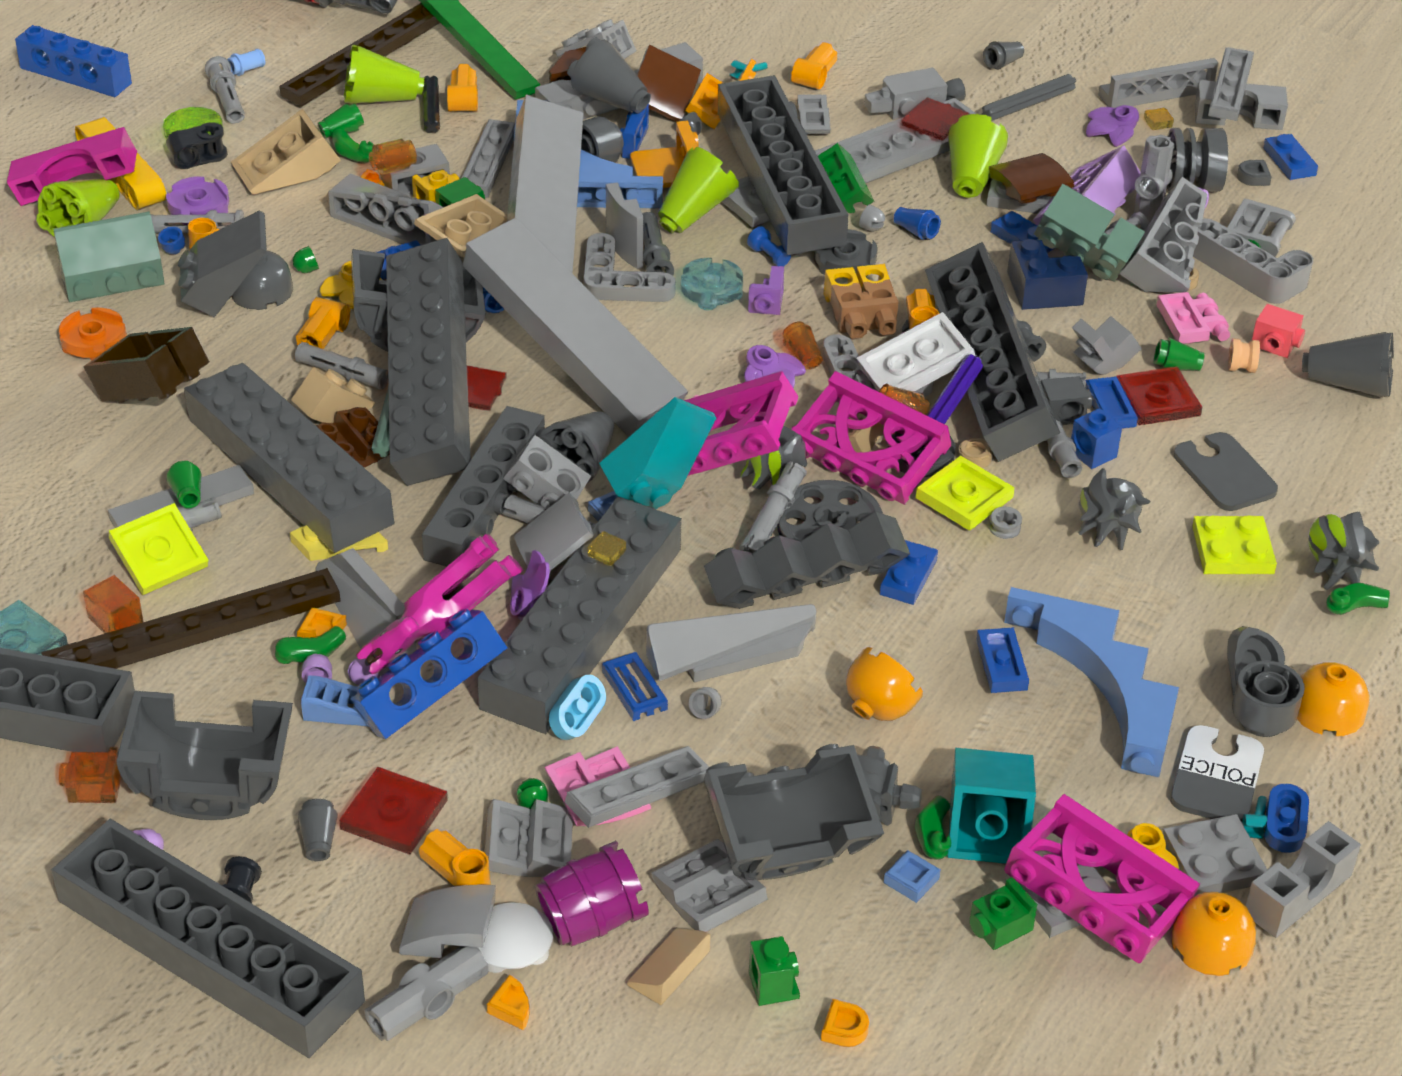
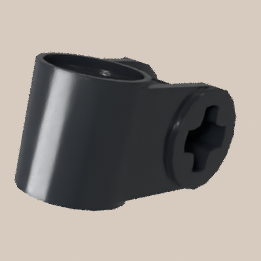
M215 122L205 123L201 126L185 130H177L172 132L166 140L167 148L175 165L181 169H190L211 162H219L228 155L227 147L223 145L222 141L224 135L223 126Z

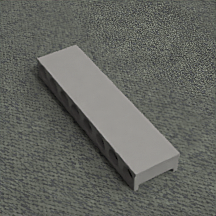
M526 95L516 118L507 222L517 217L573 273L583 112Z
M517 217L466 243L467 248L463 262L465 269L584 392L612 418L614 423L628 437L674 397L684 400L688 394L687 389Z

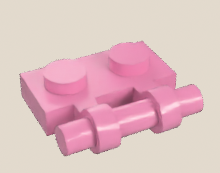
M1189 292L1158 295L1156 306L1176 341L1183 344L1208 341L1210 332L1212 335L1217 336L1220 341H1226L1230 337L1228 322L1224 316L1218 314L1216 302L1214 299L1209 298L1206 293L1198 294L1196 299H1192Z

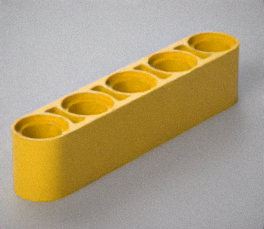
M105 117L75 126V135L78 141L115 130L116 128ZM138 153L136 155L134 172L109 179L117 185L119 192L136 210L166 200V189L161 178Z

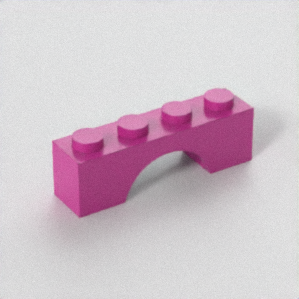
M121 127L13 160L10 164L7 183L21 206L38 201L42 188L53 182L67 181L75 176L86 173L100 174L105 180L132 173L135 168L137 150L125 128Z

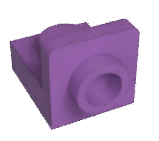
M772 266L770 278H764L763 284L749 285L748 311L750 313L780 315L784 293L783 266Z

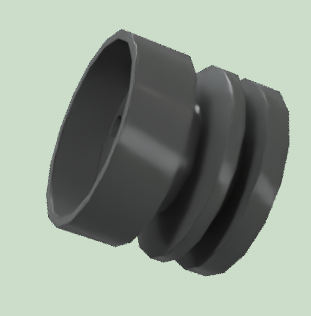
M1171 128L1167 137H1170L1171 142L1174 143L1170 165L1172 180L1167 185V189L1170 191L1181 177H1184L1192 184L1196 179L1197 187L1206 189L1208 192L1222 191L1228 169V141L1225 130L1223 128H1203L1196 142L1195 133L1192 128H1186L1183 133L1180 128Z

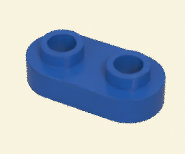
M1279 784L1270 791L1267 802V824L1265 825L1264 838L1267 844L1277 851L1284 853L1296 852L1302 848L1303 841L1305 840L1308 825L1309 797L1300 787L1293 784Z

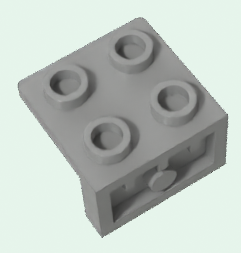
M612 19L596 25L595 28L590 30L587 28L574 34L573 37L562 41L563 47L555 51V53L559 57L565 51L586 46L594 37L610 42L624 59L637 50L624 21L621 20L613 23Z

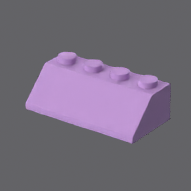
M1123 145L1077 167L1070 175L1074 181V187L1071 189L1116 215L1115 209L1126 202V195L1135 190L1134 184L1140 176V170ZM1052 196L1033 219L1036 225H1039L1045 211L1055 196Z

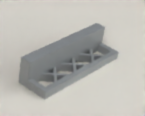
M1215 58L1111 76L1110 84L1099 86L1098 95L1108 107L1113 108L1122 105L1136 106L1196 95L1199 80L1215 81L1218 61Z

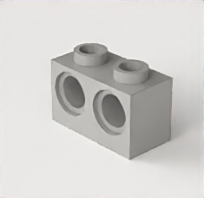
M534 435L520 451L503 479L538 505L549 508L568 492L577 500L591 475Z

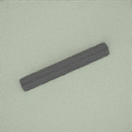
M1066 74L989 103L982 107L983 113L981 115H987L992 118L991 121L1067 93L1076 88V78L1072 77L1071 74Z

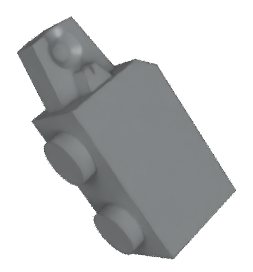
M934 67L890 75L884 78L881 90L865 94L864 105L870 113L881 112V114H888L892 120L900 119L945 102L948 85Z

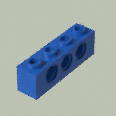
M34 25L15 38L21 69L112 97L118 96L132 84L127 53Z
M467 608L459 611L449 619L448 622L451 625L442 632L433 631L418 642L419 649L409 656L407 653L398 656L388 664L389 671L378 679L376 676H372L357 687L359 693L352 697L351 701L377 737L383 739L390 737L507 649V646L483 611L473 609L469 611ZM461 638L464 643V651L459 657L455 658L451 653V645L455 639ZM430 660L434 665V673L430 679L424 681L421 677L420 669L424 662ZM396 683H400L404 689L403 697L399 702L393 703L389 696L390 689Z

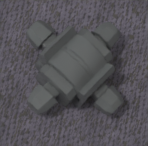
M869 746L863 751L862 755H858L880 822L882 821L887 826L892 823L895 806H900V809H916L920 807L922 789L905 783L898 785V766L895 763L890 765V762L885 759V752L881 747Z

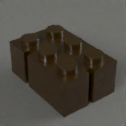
M184 327L157 330L150 333L128 334L83 367L101 401L116 400L117 403H122L129 399L144 401L150 397H158L159 400L168 398L177 392L176 387L182 382H188L200 375L199 370L210 361L193 328Z

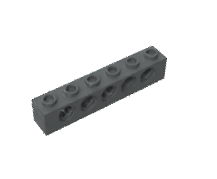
M506 406L422 533L424 561L447 567L463 554L476 538L492 533L496 518L499 514H503L505 510L503 508L505 501L513 492L518 491L505 481L503 477L534 435L539 437L545 429V415Z

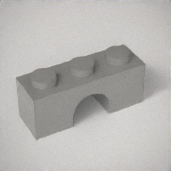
M1199 80L1195 100L1196 123L1225 126L1226 119L1208 116L1217 81ZM1247 84L1239 114L1249 117L1253 121L1254 128L1283 130L1288 108L1286 87Z
M1331 822L1325 823L1303 841L1300 854L1289 869L1277 862L1252 882L1246 907L1254 922L1277 938L1352 876L1361 844Z

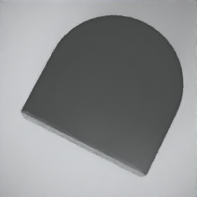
M1246 160L1240 163L1237 173L1238 180L1246 185L1269 186L1272 176L1265 160Z

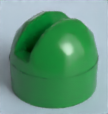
M309 246L298 250L294 254L293 266L296 270L302 273H310L319 269L316 258Z
M528 778L518 786L516 793L518 806L531 809L536 799L548 802V790L543 781L536 778Z

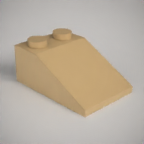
M301 109L232 160L231 164L249 191L254 195L317 179L324 173L331 171L341 160L306 112Z
M475 194L415 219L414 225L436 240L448 238L457 254L465 257L466 243L506 223L507 214Z

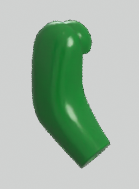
M341 128L335 129L332 132L331 136L335 151L341 156L361 163H368L374 159L375 145L369 141L367 144L364 140L358 144Z
M1352 583L1343 588L1334 589L1326 600V606L1329 611L1339 615L1346 614L1360 607L1388 608L1390 590L1365 583Z
M334 626L317 637L282 638L275 645V658L282 664H290L293 661L304 663L308 656L315 653L329 657L345 642L346 634L340 627Z
M939 795L935 796L919 812L914 823L915 832L923 852L934 860L946 857L949 852L948 849L952 844L950 836L946 837L942 828V820L951 806L946 798Z

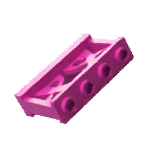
M783 371L684 400L715 414L716 420L710 431L736 423L727 431L707 436L688 476L779 450L780 442L778 440L789 408L795 406L798 400L797 393Z
M835 371L828 380L829 385L791 430L800 434L805 442L806 458L812 457L820 461L828 470L832 472L839 471L849 476L859 486L864 487L866 485L876 490L888 501L896 500L905 505L909 500L910 494L941 454L945 455L951 447L948 426ZM838 402L839 406L836 416L827 414L833 405ZM860 413L866 416V418L858 420L856 415ZM825 423L836 425V428L824 427L820 430V434H827L829 436L825 441L811 434L818 425ZM877 423L884 425V437L889 448L872 452H855L849 440L848 428L865 429ZM895 431L903 435L901 437L897 436L900 443H897L892 438V434ZM923 445L926 446L919 457L914 460L911 453ZM901 458L909 466V470L901 478L885 472L887 469L894 468L899 473L898 460Z
M1063 794L1056 801L1051 811L1020 842L1013 846L1004 868L1005 873L1013 877L1018 883L1036 893L1049 904L1058 908L1080 923L1084 928L1093 932L1137 963H1141L1151 949L1171 928L1180 911L1195 896L1200 886V883L1066 794ZM1053 833L1062 840L1059 844L1046 838ZM1035 851H1049L1057 855L1047 854L1041 857ZM1077 864L1088 867L1103 866L1116 875V881L1122 893L1091 891L1085 886ZM1157 903L1166 909L1160 917L1152 907ZM1138 910L1146 916L1149 928L1138 922L1140 917Z

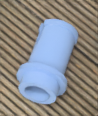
M259 49L240 55L233 53L227 59L231 65L230 72L237 76L243 75L245 71L264 67L266 63L265 56L262 50Z

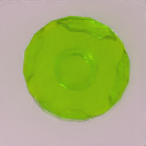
M204 107L179 109L169 114L164 120V136L168 138L172 132L177 130H185L209 122L219 123L223 126V120L219 113L212 109Z

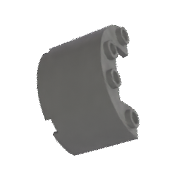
M352 249L353 302L357 324L361 330H364L370 336L373 344L388 352L387 281L380 280L385 254ZM463 266L466 342H468L480 329L486 313L483 287Z
M134 690L116 760L118 770L124 782L135 794L143 792L153 799L152 806L167 813L196 820H224L248 814L251 806L259 802L262 804L266 803L277 787L293 703L253 700V726L176 721L173 693Z
M828 744L817 749L814 757L803 768L790 770L789 766H780L763 775L754 776L752 772H747L745 764L730 766L728 762L712 765L706 770L704 783L732 871L736 877L742 875L743 872L746 880H769L805 873L834 863L833 858L839 857L846 849H848L849 854L853 855L875 842L884 834L854 745L839 747L838 744Z

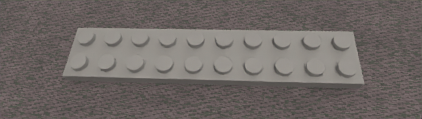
M956 98L836 143L851 154L865 183L950 151L949 131L951 125L957 123L958 119L963 115L976 113ZM836 143L815 150L817 156L826 151L827 149H829L830 147H832L833 145H835ZM749 177L739 179V187L722 202L751 227L770 221Z

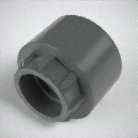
M600 116L583 120L581 149L589 154L616 163L624 147L623 135L618 126Z
M1266 660L1248 664L1241 670L1232 703L1235 717L1248 732L1256 736L1272 737L1289 730L1297 721L1305 688L1303 680L1295 670L1279 662Z

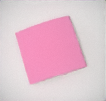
M617 746L587 760L584 759L581 752H578L546 766L545 771L575 825L586 826L565 803L567 792L629 769L630 766ZM647 804L597 825L632 817L650 810L651 805Z

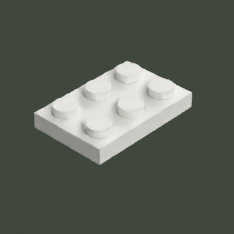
M942 312L856 359L860 369L877 391L897 401L954 371L968 354L975 356V352Z

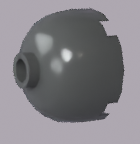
M267 250L233 293L234 302L244 308L255 310L267 309L266 304L275 301L277 306L283 304L291 297L293 292V282L288 264L280 255Z

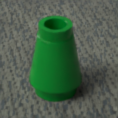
M355 103L351 105L344 104L318 122L319 130L325 139L332 137V132L335 129L341 128L346 133L359 131V127L364 125L361 112Z
M1169 337L1167 340L1159 339L1153 363L1160 365L1161 369L1200 371L1203 366L1205 353Z
M189 461L174 463L167 473L166 481L181 506L184 508H194L200 503L202 479L200 469Z

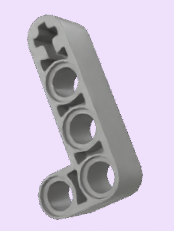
M1205 218L1202 220L1197 234L1199 236L1198 245L1194 249L1193 257L1268 303H1283L1308 287L1314 260L1308 252L1292 250L1276 258L1212 219Z

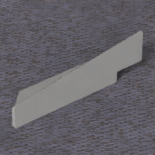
M353 548L317 564L316 571L328 568L340 591L341 600L335 603L340 614L346 615L347 626L360 648L381 633L391 623L401 619L405 610L404 604ZM416 640L404 652L408 656L417 650ZM386 667L378 672L379 676L381 677L389 671V668Z
M813 604L650 624L647 626L646 656L659 681L688 671L693 682L798 657L803 649L804 640L810 631L813 632L815 629L816 608Z

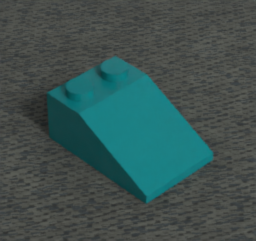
M674 397L599 463L616 495L654 509L666 505L672 496L682 488L716 420L715 414Z

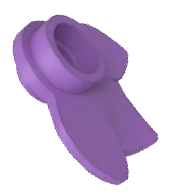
M1122 105L1117 108L1100 107L1088 113L1091 121L1087 125L1086 136L1109 134L1113 146H1120L1134 135V128L1139 121V112L1135 107Z
M756 345L747 352V368L744 372V379L747 382L783 371L794 388L795 376L804 375L806 369L801 361L790 354L776 353L768 346Z
M532 550L530 562L524 575L518 574L512 577L510 611L512 615L517 616L521 621L543 594L548 583L549 563L545 562V558L539 551Z

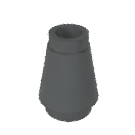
M993 41L985 47L983 60L988 67L999 70L1023 57L1024 46L1018 41Z
M326 799L308 800L303 803L302 810L298 813L306 858L311 861H324L330 857L338 813L334 809L333 803Z

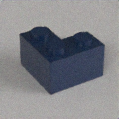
M1026 239L1024 241L1011 242L1007 273L1022 310L1081 306L1084 304L1088 274L1080 256L1049 258L1042 240Z

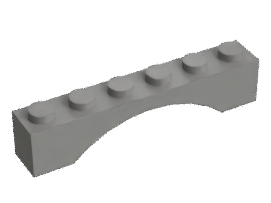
M686 42L661 49L701 69L696 84L702 82L703 58ZM558 80L535 87V98L583 112V119L619 109V107L576 91L572 88L570 80Z

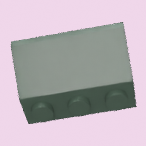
M150 211L53 229L62 280L69 303L165 284L161 257Z

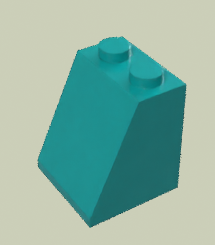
M955 747L949 819V836L952 844L948 849V858L1007 863L1013 846L1032 830L1036 798L1033 755Z

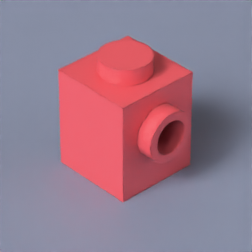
M1266 304L1256 320L1252 340H1259L1261 350L1288 358L1293 348H1299L1304 339L1305 329L1301 328L1304 315Z

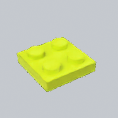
M960 455L918 486L916 499L970 531L989 517L994 509L1002 507L1014 496L1015 487Z
M175 503L109 531L108 538L142 595L208 567L209 560Z
M1194 516L1192 528L1204 574H1275L1277 562L1264 516Z

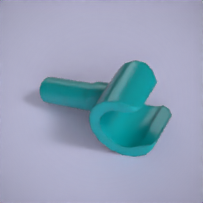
M734 60L731 66L735 67L736 70L730 76L738 79L747 64ZM766 62L755 64L752 70L754 72L768 68Z
M1265 796L1258 797L1254 814L1243 815L1242 824L1250 838H1264V826L1267 824L1265 810L1268 801Z

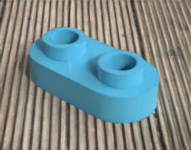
M584 675L570 682L549 713L550 727L557 737L562 740H571L582 736L587 731L606 702V691L602 682L593 675Z

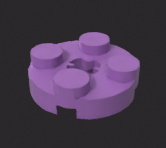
M201 176L185 178L173 184L172 192L170 194L167 192L166 194L167 207L172 215H206L210 210H216L218 213H228V189L223 182L214 179V183L205 182V178Z

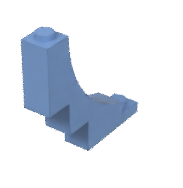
M517 100L516 118L524 100ZM581 149L577 207L606 208V184L618 182L624 200L637 199L640 208H661L663 204V176H633L632 166L604 160Z
M1011 587L1004 623L1038 630L1036 644L1069 661L1099 688L1112 707L1120 726L1123 740L1121 769L1159 777L1179 687L1143 679L1149 648L1114 641L1120 610Z

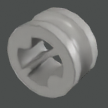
M998 507L991 514L989 529L992 534L999 538H1014L1020 533L1022 524L1021 513L1012 507Z

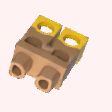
M885 264L857 266V273H855L853 267L825 270L823 295L826 302H830L840 333L847 332L851 339L863 338L867 334V330L878 329L882 335H892L896 332L899 302L895 296ZM870 274L879 275L878 281H871L866 276ZM840 277L848 278V284L837 283L835 279Z

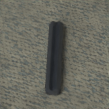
M434 75L432 77H424L423 116L424 130L427 133L431 131L436 133L440 130L438 78Z

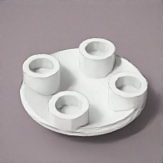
M511 902L493 906L483 948L478 947L488 963V971L500 973L505 969H520L532 964L539 965L544 963L548 959L549 949L553 941L552 925L545 914L527 904Z

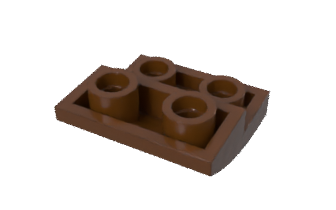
M649 45L644 53L639 71L636 74L647 87V92L651 94L649 109L678 122L686 112L685 109L690 102L701 69Z
M1044 153L989 166L990 178L1002 182L1005 185L1006 195L1017 199L1019 203L1035 202L1037 200L1036 197L1043 195L1055 196L1062 184L1070 188L1074 187V181L1067 171L1057 161Z
M366 407L336 411L334 423H320L316 425L363 467H367L385 458L381 457L379 453H373L372 451L378 421Z

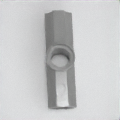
M1161 134L1149 136L1146 139L1140 176L1134 184L1137 192L1134 213H1143L1149 223L1165 198L1167 185L1172 180L1170 165L1174 143L1171 142L1170 137Z
M460 946L430 967L425 963L417 964L407 971L397 989L365 1009V1019L369 1023L372 1032L381 1041L384 1039L389 1041L424 1016L429 1020L442 1016L451 1007L458 993L488 974V963L478 947Z

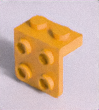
M751 59L737 81L753 79L756 72L752 70L756 64L755 60ZM707 73L685 111L688 113L696 112L703 123L715 129L720 122L718 115V84H722V82Z
M688 121L676 122V147L631 152L630 160L636 176H663V188L671 187L687 152L692 147L693 149L699 147L697 132H692Z

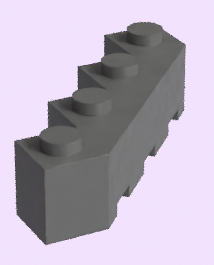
M875 511L864 515L860 522L849 530L827 523L816 527L812 534L801 542L780 535L772 537L753 554L731 547L718 552L716 558L704 565L717 603L741 609L753 606L754 598L772 594L773 599L777 600L800 594L803 590L802 587L805 585L820 582L822 588L850 581V575L865 570H868L870 576L883 573L909 556L910 552L896 518Z

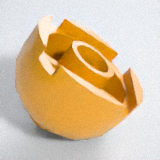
M867 647L855 658L847 674L846 686L850 698L854 701L851 705L853 710L867 720L874 717L881 721H893L905 716L923 697L921 687L915 692L914 688L910 685L915 678L909 671L883 652H880L877 657L869 654L872 648Z
M1322 662L1311 666L1300 676L1305 687L1297 717L1301 725L1318 734H1323L1324 730L1336 731L1335 736H1345L1356 732L1364 724L1370 695L1364 679L1357 671L1347 665L1336 662Z
M1210 891L1200 893L1190 899L1180 911L1172 928V946L1174 950L1177 947L1178 951L1184 956L1183 962L1188 967L1203 974L1223 976L1228 975L1230 969L1237 968L1240 965L1241 969L1244 968L1251 959L1256 944V924L1248 908L1237 898L1221 892Z

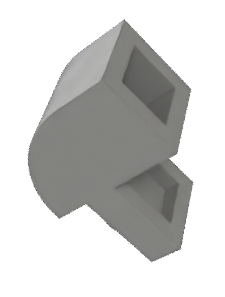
M1112 316L1097 330H1094L1083 319H1080L1072 327L1079 337L1076 341L1079 347L1073 353L1098 374H1108L1122 368L1142 349L1132 333Z

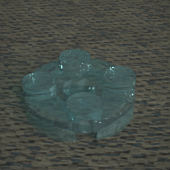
M712 258L696 259L683 268L681 291L689 300L698 303L699 308L713 310L717 305L730 303L743 296V272L739 266L729 260L723 259L722 264L712 263Z

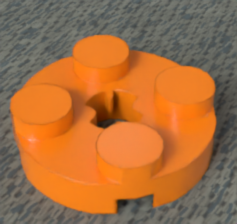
M101 307L91 308V313L84 315L80 314V310L73 312L64 318L59 326L63 352L77 357L90 358L91 361L127 336L126 327L121 315L114 310Z

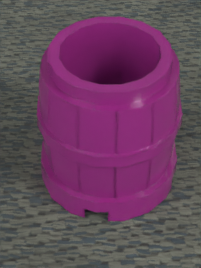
M616 840L600 847L599 852L577 860L568 861L564 866L543 876L541 883L535 886L542 911L549 919L553 934L561 946L568 943L572 947L596 937L600 938L629 920L633 923L649 915L647 901L641 904L638 903L636 894L643 889L637 874L623 848L617 850L618 842Z

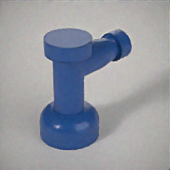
M759 226L755 228L748 236L747 245L756 252L765 251L773 258L775 265L784 267L790 261L791 254L787 255L782 245L777 246L771 241V233L765 227Z

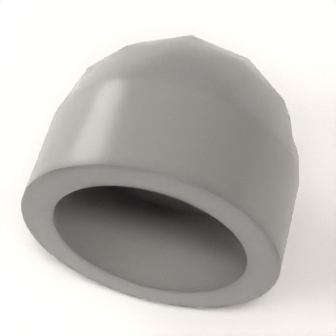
M869 204L862 212L859 226L873 232L880 230L884 225L883 221H885L883 211Z
M711 687L699 688L689 698L691 712L700 719H708L714 716L720 710L722 704L721 695L716 689ZM709 695L711 697L710 710H705Z

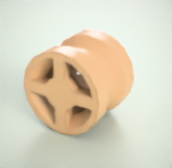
M1232 338L1229 348L1228 370L1236 371L1242 368L1250 373H1256L1260 354L1259 340L1244 343L1240 339Z

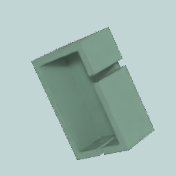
M1062 184L1045 211L1034 235L1039 237L1038 239L1042 240L1045 246L1049 248L1056 247L1066 253V256H1080L1083 264L1093 269L1092 271L1096 276L1115 282L1145 231L1120 217L1111 234H1106L1104 231L1115 214Z

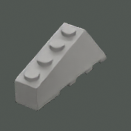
M353 174L346 176L328 191L330 215L335 219L401 244L417 240L421 245L437 241L414 225L415 219L444 208L433 201L417 199Z
M1181 177L1163 199L1120 275L1145 292H1187L1190 288L1191 280H1189V275L1194 267L1195 259H1193V254L1199 241L1197 234L1203 220L1207 193L1184 177Z

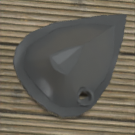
M1242 626L1231 633L1228 639L1227 659L1234 697L1239 674L1245 666L1256 661L1266 660L1285 664V654L1278 641L1268 633L1257 628Z

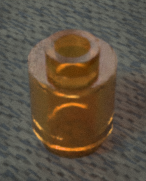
M401 138L373 145L372 152L369 153V162L374 171L377 170L380 175L409 169L412 164H416L417 155L412 141H404Z

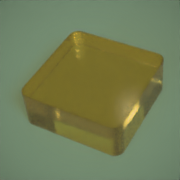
M1166 108L1146 110L1144 113V120L1152 130L1173 127L1174 118Z
M605 531L601 532L588 545V556L609 566L613 565L626 551L625 540Z

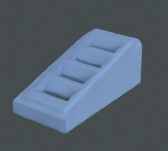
M308 676L301 699L303 721L369 727L355 705L353 708L347 707L348 704H353L351 698L359 693L356 686L320 676Z

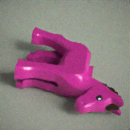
M485 534L483 537L479 536L471 542L470 547L413 594L404 603L405 610L401 619L391 623L357 652V658L359 660L366 659L364 663L366 666L370 665L368 671L371 674L380 672L392 660L404 653L415 640L423 638L433 631L442 632L451 625L448 621L453 615L466 608L469 611L475 608L507 580L520 574L523 571L522 567L514 558L508 555L500 562L495 560L469 584L465 585L462 583L500 550L497 547V542L489 534Z

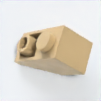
M315 367L311 369L291 399L308 417L322 423H334L336 411L349 410L355 407H366L369 410L375 404L365 394L368 389L357 380L351 378L347 382L342 375L332 369L324 372Z

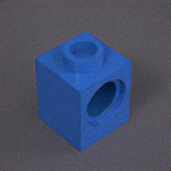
M1100 408L1075 419L1071 439L1076 446L1075 453L1078 459L1092 470L1117 458L1122 425Z

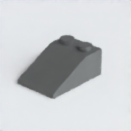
M259 210L197 240L190 251L185 250L178 263L181 275L178 285L181 287L182 302L212 317L218 314L267 251L264 212Z

